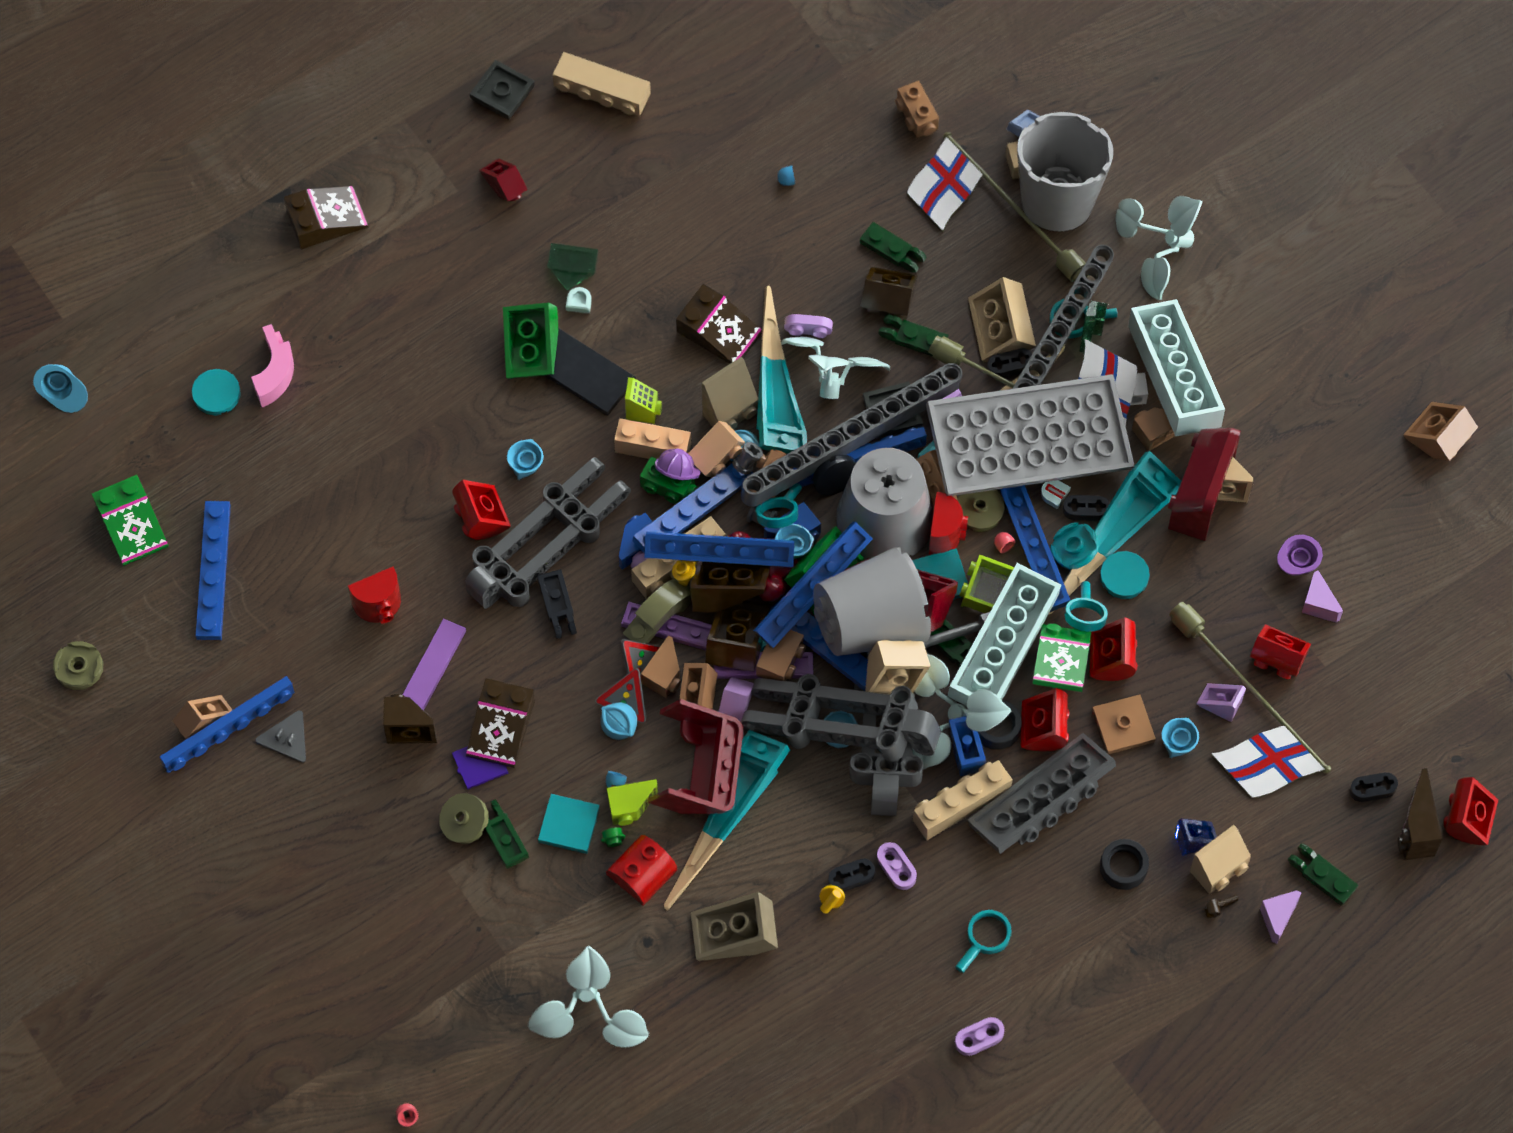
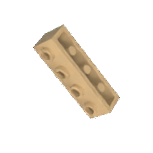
M563 52L553 73L554 87H557L560 91L577 94L583 99L600 102L605 107H614L629 115L640 116L650 96L649 81Z
M711 516L685 533L726 536ZM647 558L631 569L632 582L647 599L663 584L674 579L672 568L678 560Z
M999 760L993 764L991 762L984 764L976 774L962 777L954 787H946L937 793V797L930 801L923 800L916 805L913 821L926 841L988 805L1012 787L1013 780Z

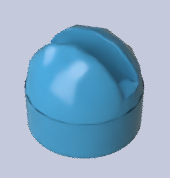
M792 166L780 169L778 172L780 184L786 186L795 185Z
M608 771L605 781L606 786L609 788L612 785H625L627 776Z

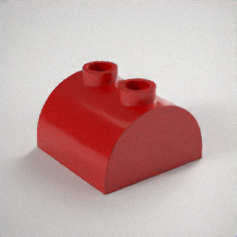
M461 480L453 488L452 494L456 502L454 510L463 519L465 525L462 526V530L466 536L472 539H487L501 534L511 527L494 485Z
M936 492L929 556L956 549L960 540L965 541L968 516H963L962 507L953 496H947L946 493Z
M394 567L348 585L352 607L360 618L368 622H380L381 624L393 620L401 604L398 578Z
M1124 617L1105 625L1100 630L1091 632L1090 677L1104 681H1119L1135 675L1137 670L1136 624L1134 621Z
M1265 624L1257 636L1250 658L1255 659L1253 663L1255 666L1261 669H1267L1268 666L1278 669L1276 673L1278 676L1290 679L1291 676L1296 677L1311 644Z
M1054 688L1023 700L1021 747L1032 751H1054L1065 747L1069 740L1067 732V719L1069 718L1067 693L1061 689Z
M1474 777L1461 778L1456 783L1455 792L1449 796L1451 808L1449 816L1444 818V828L1450 836L1462 842L1488 845L1498 799Z
M640 835L608 868L606 875L644 906L677 871V866L670 855L659 844L645 835Z

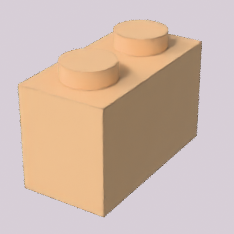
M718 421L688 454L692 457L694 465L705 476L714 477L726 468L725 464L730 459H734L742 452L741 447L746 442L726 422Z

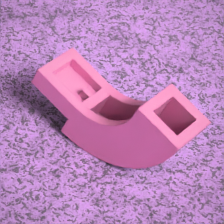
M272 324L262 327L265 340L272 355L270 364L263 372L251 377L261 407L271 404L285 392L291 382L294 370L289 341L283 343L280 332H274Z

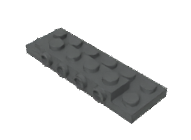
M1082 733L967 820L968 824L999 854L1015 842H1018L1020 845H1023L1025 842L1031 843L1037 839L1039 832L1046 826L1048 828L1053 827L1057 823L1058 817L1063 813L1073 812L1078 802L1083 798L1089 799L1093 797L1099 787L1097 780L1116 767L1115 760Z

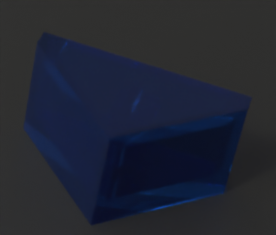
M1183 818L1177 821L1174 833L1182 856L1200 851L1217 838L1213 823L1210 821Z

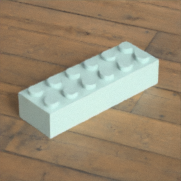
M1177 299L1131 308L1128 324L1129 330L1175 436L1200 432L1201 429L1220 428L1225 408Z
M1017 563L953 679L947 697L967 706V699L973 692L985 689L996 694L1002 701L1059 595L1061 584Z

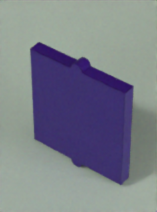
M468 746L452 752L458 767L457 773L461 774L467 790L508 774L506 766L466 757Z

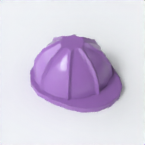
M678 448L666 450L655 461V468L670 478L690 480L700 476V470L694 465L692 457L684 450Z
M1294 535L1288 538L1279 550L1277 556L1278 565L1286 574L1302 575L1309 573L1320 565L1323 557L1322 548L1310 536Z

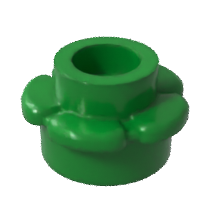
M610 828L602 831L603 838L601 842L606 843L607 847L620 846L622 840L625 839L622 828Z

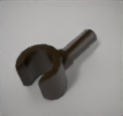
M1237 895L1220 901L1216 899L1210 900L1205 906L1206 917L1213 918L1221 914V907L1238 901Z

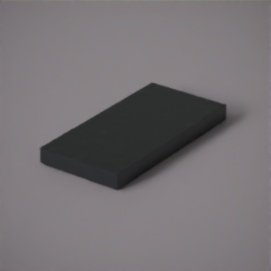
M558 328L554 375L545 376L608 416L626 394L628 377L634 379L636 377Z

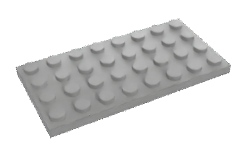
M1113 374L932 400L926 403L947 496L1133 469L1134 467Z

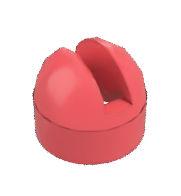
M1007 532L998 533L994 540L995 547L1001 554L1009 551L1016 543L1015 539Z
M405 1103L398 1106L396 1117L401 1125L411 1126L417 1121L418 1113L413 1105ZM406 1110L410 1116L408 1118H405L403 1114Z

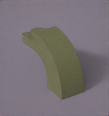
M675 578L663 584L635 612L636 617L623 634L631 641L648 644L668 619L676 613L684 612L692 602L690 586L679 584Z

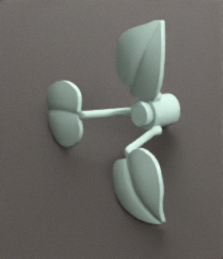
M1185 196L1176 197L1171 202L1168 210V219L1172 223L1170 230L1142 224L1140 220L1144 212L1137 200L1124 199L1118 205L1116 228L1122 237H1133L1138 227L1166 234L1165 241L1172 247L1155 254L1154 259L1147 258L1142 265V284L1147 293L1157 300H1162V294L1170 277V265L1161 256L1171 252H1178L1179 248H1190L1192 246L1194 235L1190 229L1200 210L1201 200Z
M791 337L785 338L781 342L782 345L788 343L794 346L811 347L816 351V355H809L808 359L819 368V382H821L820 397L839 398L840 385H844L845 377L851 367L882 366L890 371L888 364L870 357L848 358L847 361L837 357L822 356L819 346H823L824 342L815 338ZM846 365L840 378L838 373L832 372L833 367Z
M927 654L930 668L914 692L922 697H930L936 692L939 697L951 705L948 710L949 719L967 716V726L974 731L983 732L997 726L1011 712V709L996 694L985 689L973 692L967 699V706L958 704L947 697L940 689L945 688L949 684V671L941 660ZM949 723L939 726L941 731L949 728ZM941 732L935 752L931 756L921 755L912 750L913 755L922 760L923 769L938 765L948 757L951 751L950 738L947 734Z
M587 946L567 968V981L576 988L569 1007L565 1009L564 1004L560 1001L547 1002L532 1014L528 1023V1028L535 1033L549 1038L562 1037L568 1034L573 1027V1018L569 1013L573 1011L577 999L579 998L584 1002L595 999L604 1020L608 1023L603 1029V1036L610 1044L618 1047H630L643 1042L649 1036L645 1021L634 1011L622 1010L615 1013L612 1019L608 1017L597 989H602L608 984L610 971L604 959L590 946Z

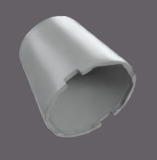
M1055 112L1036 118L1034 123L1022 130L1018 139L1017 157L1021 201L1026 216L1036 225L1052 231L1071 230L1082 225L1088 219L1113 159L1112 142L1103 128L1099 129L1091 123V119L1069 112Z
M880 448L868 452L855 464L839 501L836 521L837 527L842 533L854 521L873 538L860 553L864 559L873 558L895 547H900L902 554L907 553L909 556H913L929 540L934 511L924 472L918 461L902 450Z
M900 547L885 551L814 586L815 618L826 644L836 656L870 652L876 642L881 640H911L926 643L930 638L931 619L930 617H925L924 605L928 604L926 593L913 561L907 553L902 554Z

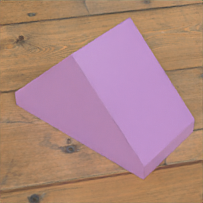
M1316 571L1313 574L1302 613L1336 623L1340 621L1343 610L1320 572Z
M731 677L724 688L719 712L733 716L741 722L744 712L747 711L754 683Z
M1207 683L1197 704L1231 722L1242 703L1246 688L1242 685Z
M1293 891L1263 900L1260 910L1272 942L1278 943L1299 901L1301 892Z

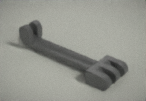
M990 612L981 614L977 622L930 636L929 640L924 643L925 648L977 632L979 634Z

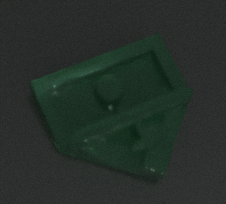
M551 243L548 268L565 289L569 290L595 274L599 250Z
M1091 301L1085 315L1079 352L1085 353V339L1091 342L1092 335L1102 336L1107 310L1106 303Z

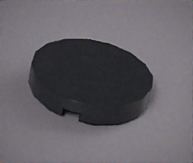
M838 455L835 457L836 460L831 462L827 460L816 469L812 481L819 494L829 496L840 493L845 489L856 464L853 457Z

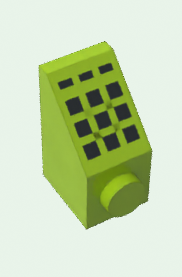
M628 377L625 395L626 420L655 424L656 415H661L662 401H658V391L634 378Z
M657 779L607 788L613 825L626 826L640 818L649 806L648 798L658 793Z

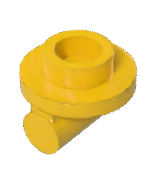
M678 560L672 568L673 577L679 584L687 586L695 574L697 563L694 561Z
M832 885L822 888L819 895L822 902L820 910L828 914L832 908L840 907L845 900L844 892L839 887Z

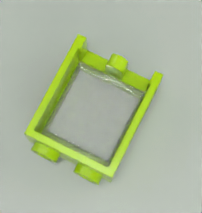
M979 555L977 562L972 561L968 569L967 575L971 576L969 584L964 582L959 594L960 597H963L961 606H966L982 613L990 612L1014 567Z

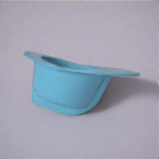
M49 364L42 366L36 371L33 380L36 391L55 407L64 412L73 413L85 406L88 395L84 384L67 367Z

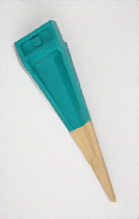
M768 285L765 288L757 429L759 430L761 449L769 451L779 450L788 454L807 443V433L789 377L780 340L771 287Z
M1150 451L1145 452L1134 468L1128 472L1094 531L1099 539V549L1094 559L1081 568L1071 569L1063 583L1069 596L1103 564L1108 556L1112 555L1170 502L1172 494L1176 495L1179 491L1182 481Z
M751 730L742 739L734 806L731 810L721 814H709L696 845L664 904L666 911L670 909L779 773L777 771L778 767L790 752L787 744Z

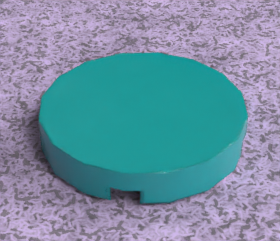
M222 369L207 370L200 374L192 387L193 401L198 409L205 414L214 416L233 410L238 404L241 395L239 382L235 376Z
M1071 523L1062 527L1055 534L1053 545L1051 544L1050 548L1053 558L1061 567L1078 569L1094 559L1099 549V539L1096 532L1089 525Z
M1120 551L1108 556L1103 562L1100 571L1103 587L1109 591V594L1120 599H1131L1138 596L1139 593L1146 589L1150 577L1149 567L1145 560L1136 553L1129 551Z

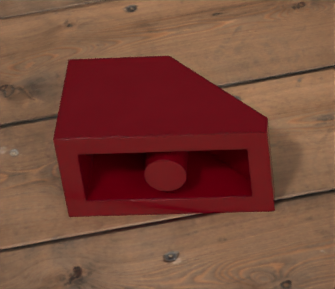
M498 158L479 170L496 194L508 202L519 199L522 193L528 190L516 165Z

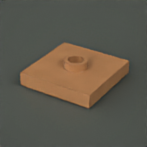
M1141 695L1092 708L1107 754L1155 742L1156 738Z

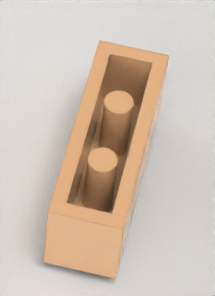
M619 419L614 439L615 453L647 459L650 456L658 459L664 451L678 448L689 453L691 448V432Z

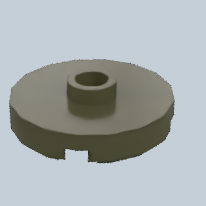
M997 490L958 496L957 501L962 507L963 516H968L967 527L973 529V531H989L1000 523L1004 515L1005 506L1004 499ZM982 504L985 507L980 509L976 505Z
M77 641L67 644L68 646L63 649L61 648L53 660V671L57 680L64 687L72 690H83L93 686L100 679L103 672V659L99 651L92 644ZM77 665H83L80 670L75 669Z
M468 793L456 794L449 798L443 805L440 813V827L443 834L449 840L460 844L472 843L479 839L483 834L484 827L486 828L488 824V810L485 803L478 797ZM464 814V819L460 822V816Z

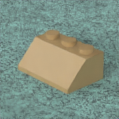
M1002 277L968 298L982 361L988 362L995 354L1020 348L1031 350L1036 347L1022 283Z

